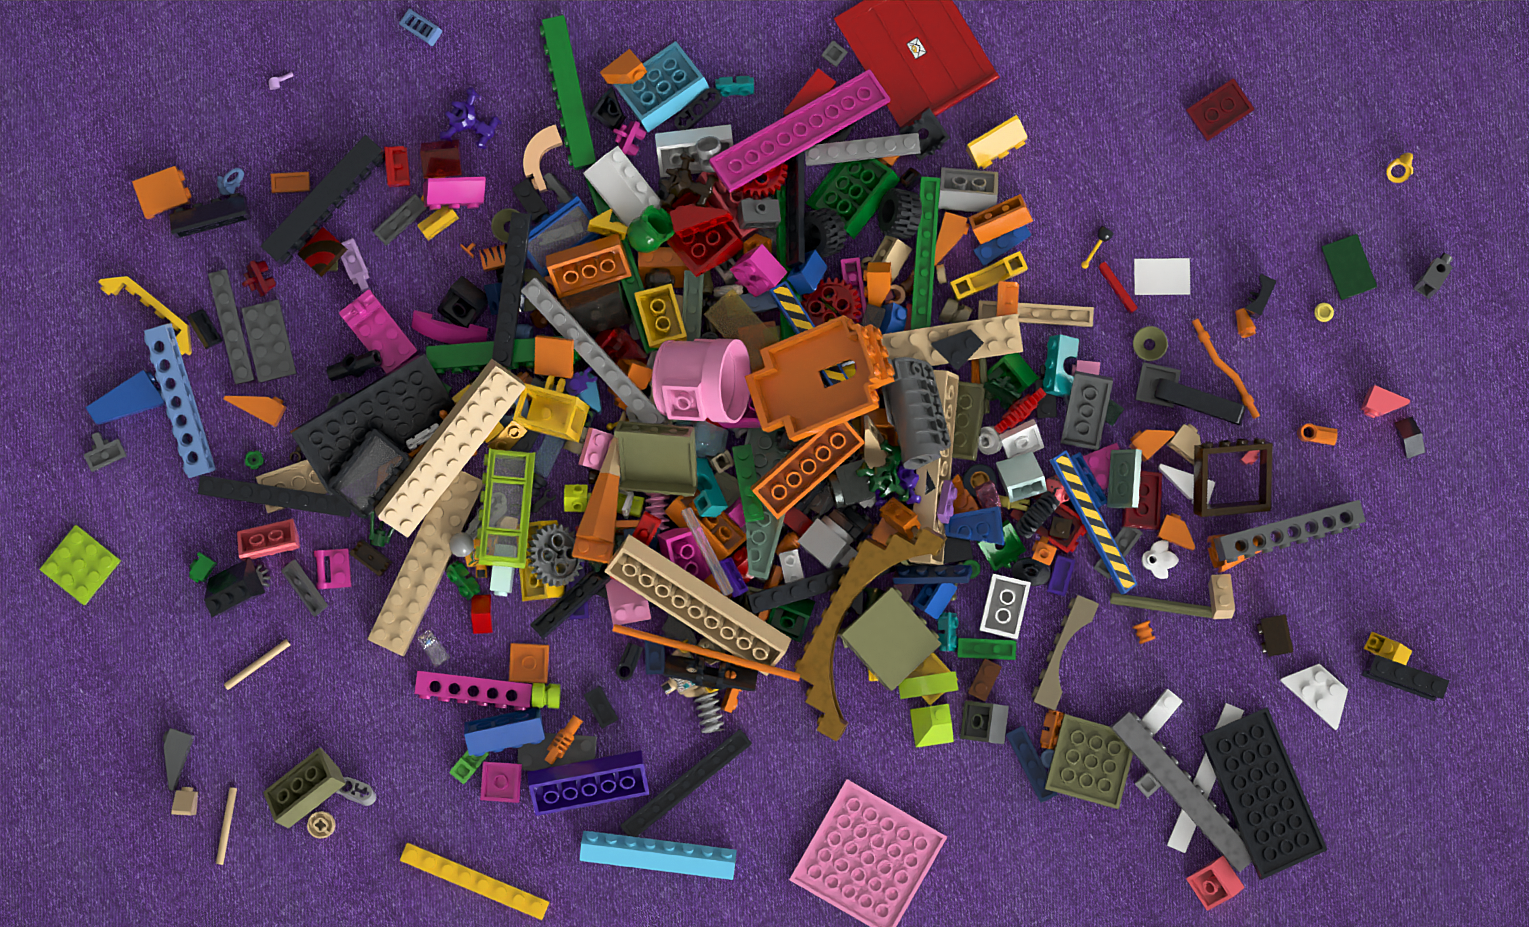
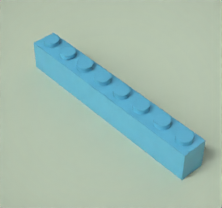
M583 831L580 861L733 880L737 850Z

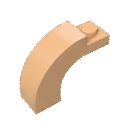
M556 125L549 126L538 132L530 140L524 153L523 167L526 178L534 176L531 181L534 189H539L540 193L548 191L540 171L541 159L549 150L563 145Z

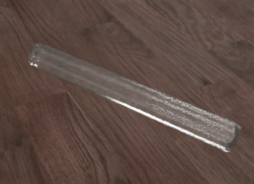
M692 508L684 509L681 513L724 596L731 594L733 588Z

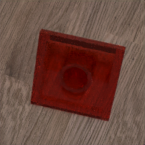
M459 139L452 140V143L450 141L421 143L420 155L424 179L462 175Z

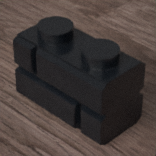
M854 504L834 509L828 517L847 532L858 544L861 540L864 541L866 536L873 531L874 526L870 523L872 519L865 513L860 515L857 512L858 508Z

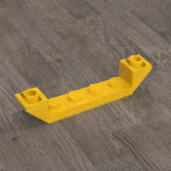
M124 276L100 279L98 281L102 285L100 289L107 295L112 293L116 296L127 285L124 289L133 296L137 293L142 297L139 301L147 307L153 306L156 309L154 313L162 319L165 317L169 319L176 331L181 329L180 333L176 336L180 353L182 355L184 353L189 356L191 355L189 325L131 278Z

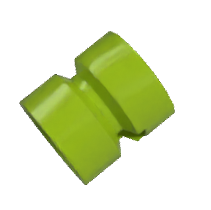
M533 683L532 707L543 708L544 705H547L548 708L559 709L561 684L550 683L546 686L544 683Z

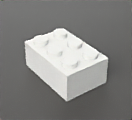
M992 574L979 631L1018 639L1031 582Z

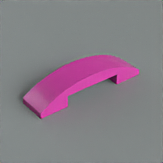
M417 310L413 312L411 327L434 340L448 344L487 341L489 328L470 324L469 328L433 320V314Z

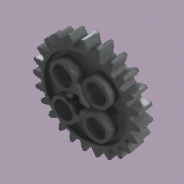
M562 524L542 526L543 528L537 529V534H532L534 540L528 542L532 546L527 549L531 555L526 558L532 561L528 566L534 567L531 573H538L536 579H542L543 584L548 583L549 586L556 587L567 585L575 580L574 577L579 576L577 570L583 569L579 563L585 561L584 559L572 556L576 540L573 537L575 532H569V527L563 528Z

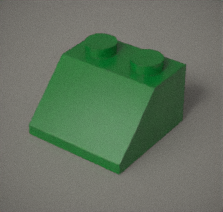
M1019 353L1006 354L987 371L988 387L1004 406L1008 405L1039 379Z

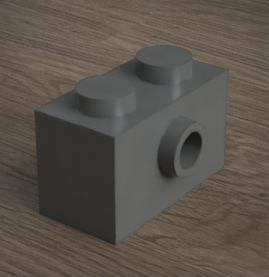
M769 197L762 198L761 200L745 198L737 206L739 229L777 228L781 222L778 199Z

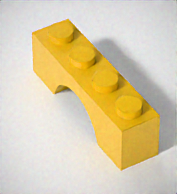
M1019 251L982 270L950 282L949 285L956 301H961L998 284V281H1005L1027 271L1028 267Z

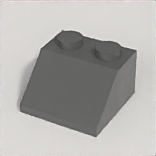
M965 701L960 739L1004 744L1009 706Z

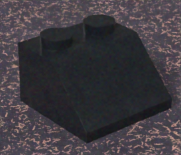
M461 276L449 288L437 311L454 325L469 328L470 324L474 325L489 304L486 293L464 276Z

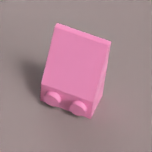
M611 579L606 584L613 626L614 624L622 625L651 619L649 604L646 598L614 579Z

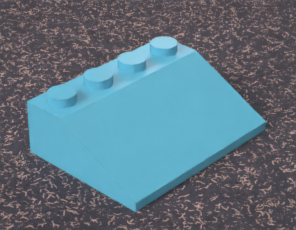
M676 41L643 63L647 73L640 80L633 84H614L647 132H650L692 103L709 89L703 75Z

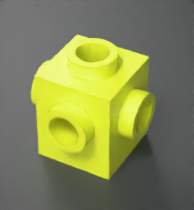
M565 485L564 512H585L592 494L588 493V485Z

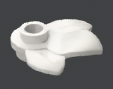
M1165 540L1153 543L1150 551H1146L1141 558L1142 565L1146 569L1151 570L1153 575L1159 579L1168 578L1167 569L1174 567L1179 561L1174 553L1168 551V541ZM1150 557H1153V558H1154V562H1153V563H1150V561H1149V558H1150Z

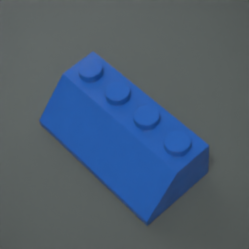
M533 707L526 709V711L519 710L465 722L464 736L469 756H482L485 752L489 751L500 752L507 747L519 748L526 743L538 744L542 742V740H545V731L541 709Z

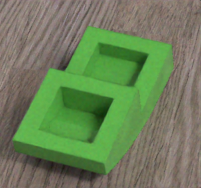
M467 750L449 773L462 784H465L490 752H485L482 756H469Z

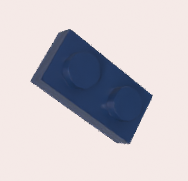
M645 640L646 675L663 674L665 668L664 645Z

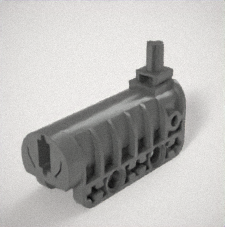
M899 357L893 360L887 359L888 363L894 368L895 374L893 377L895 381L883 387H885V391L888 393V404L891 405V416L895 422L894 429L898 435L897 442L901 447L903 467L915 470L941 458L940 451H944L951 446L932 366L923 360L910 357Z

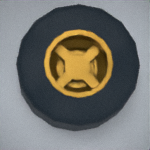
M972 465L963 475L964 489H967L970 495L976 499L988 497L996 488V474L987 465Z

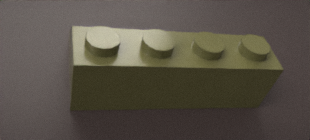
M319 747L267 788L263 794L274 822L290 828L346 783L338 766Z

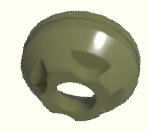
M502 209L492 219V233L501 242L508 243L509 233L504 230V225L511 221L512 212L520 213L515 209Z
M1154 326L1143 327L1135 334L1133 339V348L1136 355L1146 361L1158 360L1165 354L1168 347L1165 333ZM1151 339L1154 341L1155 347L1153 350H1146L1144 348L1145 340Z

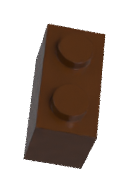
M984 658L967 694L985 702L1002 667Z

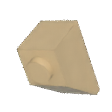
M182 787L181 790H176L171 814L196 815L198 791H193V787Z

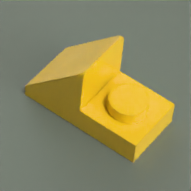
M611 208L591 219L587 231L605 236L619 233L621 240H624L628 226H624L620 222H609L612 213Z

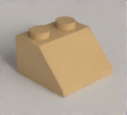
M1183 424L1167 445L1194 465V445H1201L1200 435L1197 434L1198 430L1191 424Z

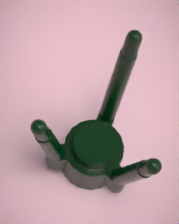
M374 511L370 514V533L368 539H371L370 544L384 547L385 543L389 544L390 537L395 529L391 527L386 535V531L383 530L384 521H380L379 527L375 528L374 531Z

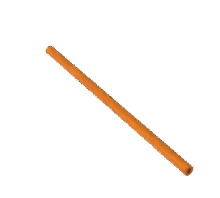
M614 624L612 630L613 632L799 681L801 675L800 673Z

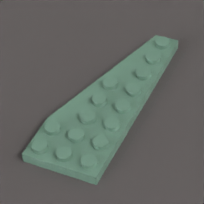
M762 428L748 429L744 445L751 444L757 480L791 452V450L779 448L776 445L775 436L781 428L769 433L762 430ZM806 438L797 442L789 439L787 444L798 446ZM762 503L764 520L745 523L748 572L751 576L767 580L786 513L777 520Z

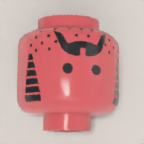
M1057 475L1046 479L1047 491L1054 494L1060 503L1070 499Z

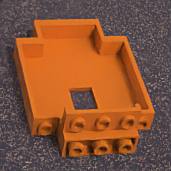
M842 315L761 349L760 353L765 368L746 375L745 380L762 430L769 433L785 426L788 438L797 442L878 409V401L880 399L874 389L895 381L893 377L895 371L893 366L888 363L887 357H889L886 347L882 345L881 339H883L880 329L872 324L865 327L858 323L854 324L852 319ZM847 360L855 362L857 371L853 377L827 388L824 387L820 371Z

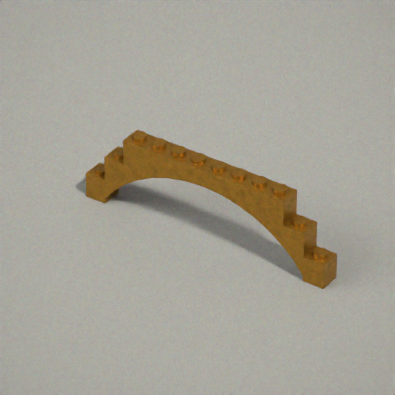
M925 527L923 530L919 529L915 536L916 542L899 532L890 535L885 543L887 548L870 538L860 541L856 549L859 551L857 556L851 558L847 566L850 568L848 573L842 575L838 583L841 585L839 590L833 592L829 600L832 602L830 607L824 609L821 615L823 619L821 624L815 626L812 635H814L812 641L806 643L803 649L805 652L803 658H799L794 666L796 668L795 672L801 674L800 678L814 685L810 686L807 690L805 702L825 713V715H820L816 723L819 725L817 731L834 741H838L849 723L844 720L839 707L833 678L835 643L843 619L859 593L880 573L901 561L927 554L937 556L947 537L929 527Z

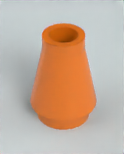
M1242 308L1235 311L1237 330L1241 338L1256 334V326L1248 315L1247 310Z
M795 531L788 532L779 542L775 550L778 556L780 553L800 548V544L797 542L800 537Z

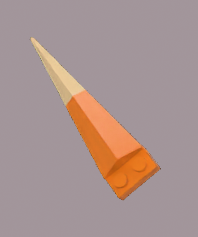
M625 411L622 412V415H621V418H620L619 421H625V420H626V413H625ZM613 436L576 534L572 556L575 558L608 564L613 555L620 480L619 442L615 436Z

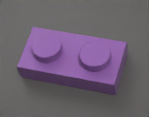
M944 480L936 513L940 522L949 524L950 517L953 516V502L957 498V488H955L951 480Z

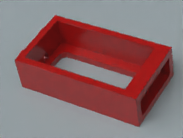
M1043 493L1024 499L1034 498L1038 500ZM1060 503L1054 512L1065 519L1072 520L1074 530L1069 538L1062 540L1059 537L1050 536V531L1043 526H1040L1035 534L1040 537L1045 536L1049 538L1048 542L1064 553L1068 554L1069 551L1073 553L1079 544L1076 540L1080 535L1084 536L1087 530L1079 515ZM1013 509L1009 517L1018 522L1024 514L1022 510Z

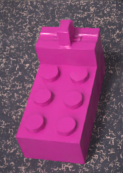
M369 289L339 312L369 352L375 349L380 352L382 358V365L380 366L386 374L419 354V351Z

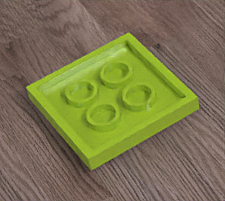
M75 525L39 570L85 606L121 560L78 525Z

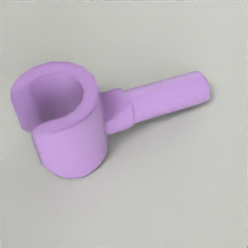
M290 72L280 77L270 78V90L279 89V82L293 77V73Z

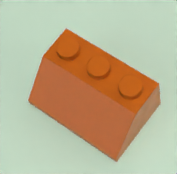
M659 247V249L650 253L638 252V272L644 288H651L650 285L656 288L655 286L659 287L667 284H672L673 288H684V273L690 270L671 247ZM653 278H657L660 281H662V285L655 284Z

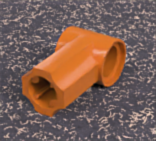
M1305 424L1300 426L1297 431L1298 438L1304 442L1309 441L1335 446L1338 433L1337 429ZM1306 427L1311 430V436L1309 438L1305 437L1303 434V431Z

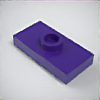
M1061 555L1056 556L1046 592L1065 597L1075 559Z
M732 557L716 563L733 597L749 591Z

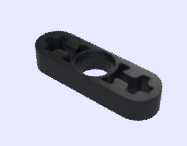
M709 88L676 116V127L680 130H689L721 103V92L714 88ZM710 93L717 94L715 95V101L710 100L709 102H707L709 107H707V105L704 102H702L703 99L704 101H708L711 98ZM698 104L703 106V112L700 115L694 113V107ZM688 112H689L693 117H695L694 120H693V118H689V119L686 121L687 126L680 125V124H682V120H681L682 118L687 119L688 117H690V115L688 114Z

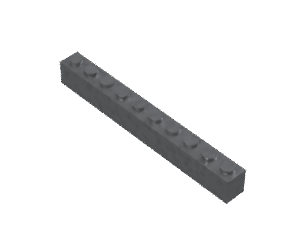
M1126 711L1109 727L1218 851L1224 855L1236 871L1241 872L1252 861L1241 839L1240 832L1228 825L1230 823L1229 819L1223 813L1220 815L1215 810L1217 806L1211 799L1206 800L1203 796L1205 792L1199 785L1194 786L1191 783L1192 777L1185 770L1181 771L1177 767L1179 765L1178 761L1172 755L1169 757L1164 752L1167 750L1160 741L1155 742L1152 738L1154 734L1148 727L1143 728L1140 725L1141 719L1134 712Z

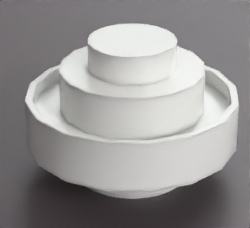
M993 426L981 428L979 450L987 455L1000 451L1002 443L998 432Z

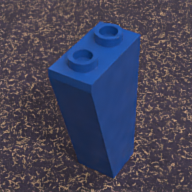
M142 370L85 408L94 422L100 425L163 406L166 402L161 397V387L158 389L154 384L156 379L153 374Z

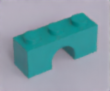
M1061 334L1049 336L1047 359L1045 362V378L1043 380V390L1045 393L1060 397L1070 396L1074 376L1068 375L1065 372L1063 363L1065 359L1077 358L1079 339Z
M696 458L697 489L700 491V494L693 500L700 516L717 517L728 505L708 460Z

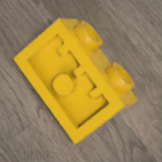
M442 206L441 209L420 222L418 228L429 241L458 220L459 217L453 209H448V206Z

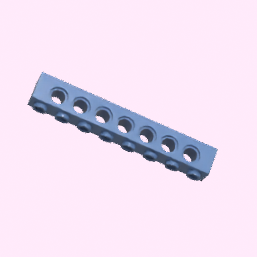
M172 323L145 330L144 340L150 349V360L156 369L155 377L162 389L161 397L166 402V413L173 425L172 433L178 442V453L183 458L184 472L188 475V478L215 471L216 468ZM160 341L164 344L163 351L159 348ZM165 360H168L170 363L169 369L165 367ZM171 378L175 380V387H172L170 384ZM176 397H179L181 400L180 406L176 403ZM182 415L187 419L186 424L181 421ZM188 433L192 436L191 443L187 440ZM193 452L198 456L197 461L192 457Z

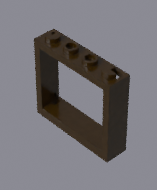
M1255 437L1252 441H1248V439H1236V442L1220 440L1219 443L1215 444L1205 441L1202 445H1194L1193 513L1200 517L1271 511L1273 443L1266 441L1265 438ZM1260 450L1259 500L1207 504L1208 454Z

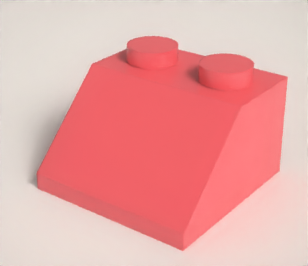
M1374 385L1369 388L1360 410L1365 411L1364 415L1375 418V416L1379 417L1408 405L1410 400Z
M1224 855L1211 861L1186 878L1207 911L1234 897L1245 888Z

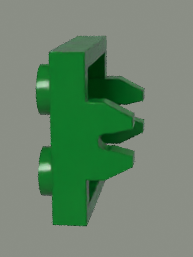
M1008 519L1002 523L1005 541L1002 549H996L994 543L976 541L994 572L1002 566L1011 568V562L1015 563L1019 560L1018 556L1026 551Z

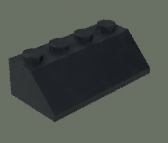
M240 193L229 195L228 199L216 198L210 200L211 203L206 205L197 203L192 205L191 209L173 210L174 213L169 214L171 233L178 239L250 220L251 216L246 197L240 195Z

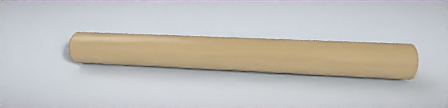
M285 639L224 683V686L227 690L231 689L291 644Z
M229 787L216 864L223 865L237 788Z

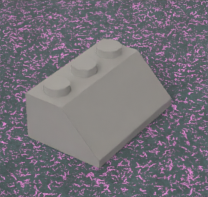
M941 167L938 209L982 212L997 204L998 172Z

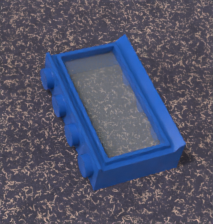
M575 193L571 194L573 197L565 204L563 202L560 203L555 212L551 215H544L541 218L543 221L535 227L532 225L530 227L527 258L542 277L550 276L546 265L547 255L595 241L601 237V234L587 231L589 221L593 219V216Z

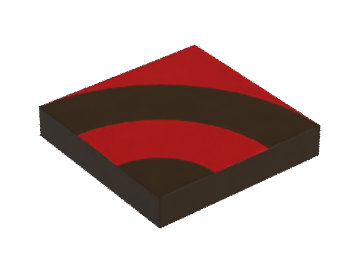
M322 227L297 255L322 277L348 249Z

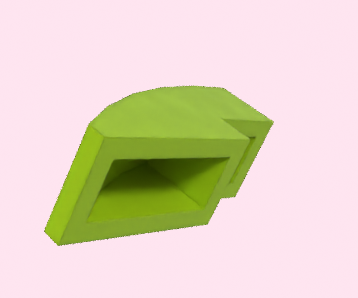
M956 671L904 679L898 685L900 699L958 691Z

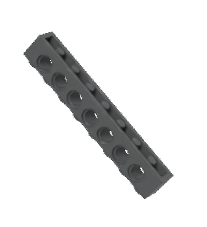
M1360 500L1218 537L1213 540L1219 561L1226 560L1227 563L1238 561V556L1244 555L1246 559L1256 556L1255 552L1262 551V554L1271 552L1275 546L1283 549L1290 547V542L1296 541L1297 544L1308 542L1307 538L1312 536L1316 540L1326 537L1325 533L1331 532L1334 535L1342 533V528L1348 527L1349 530L1360 528V523L1366 521ZM1340 514L1345 518L1344 523L1340 520ZM1323 518L1328 523L1327 528L1323 525ZM1306 523L1310 526V532L1305 529ZM1288 528L1293 531L1292 537L1288 534ZM1271 532L1276 537L1275 542L1270 538ZM1254 537L1258 540V546L1253 544ZM1236 542H1238L1241 546L1240 551H1238L1235 547Z

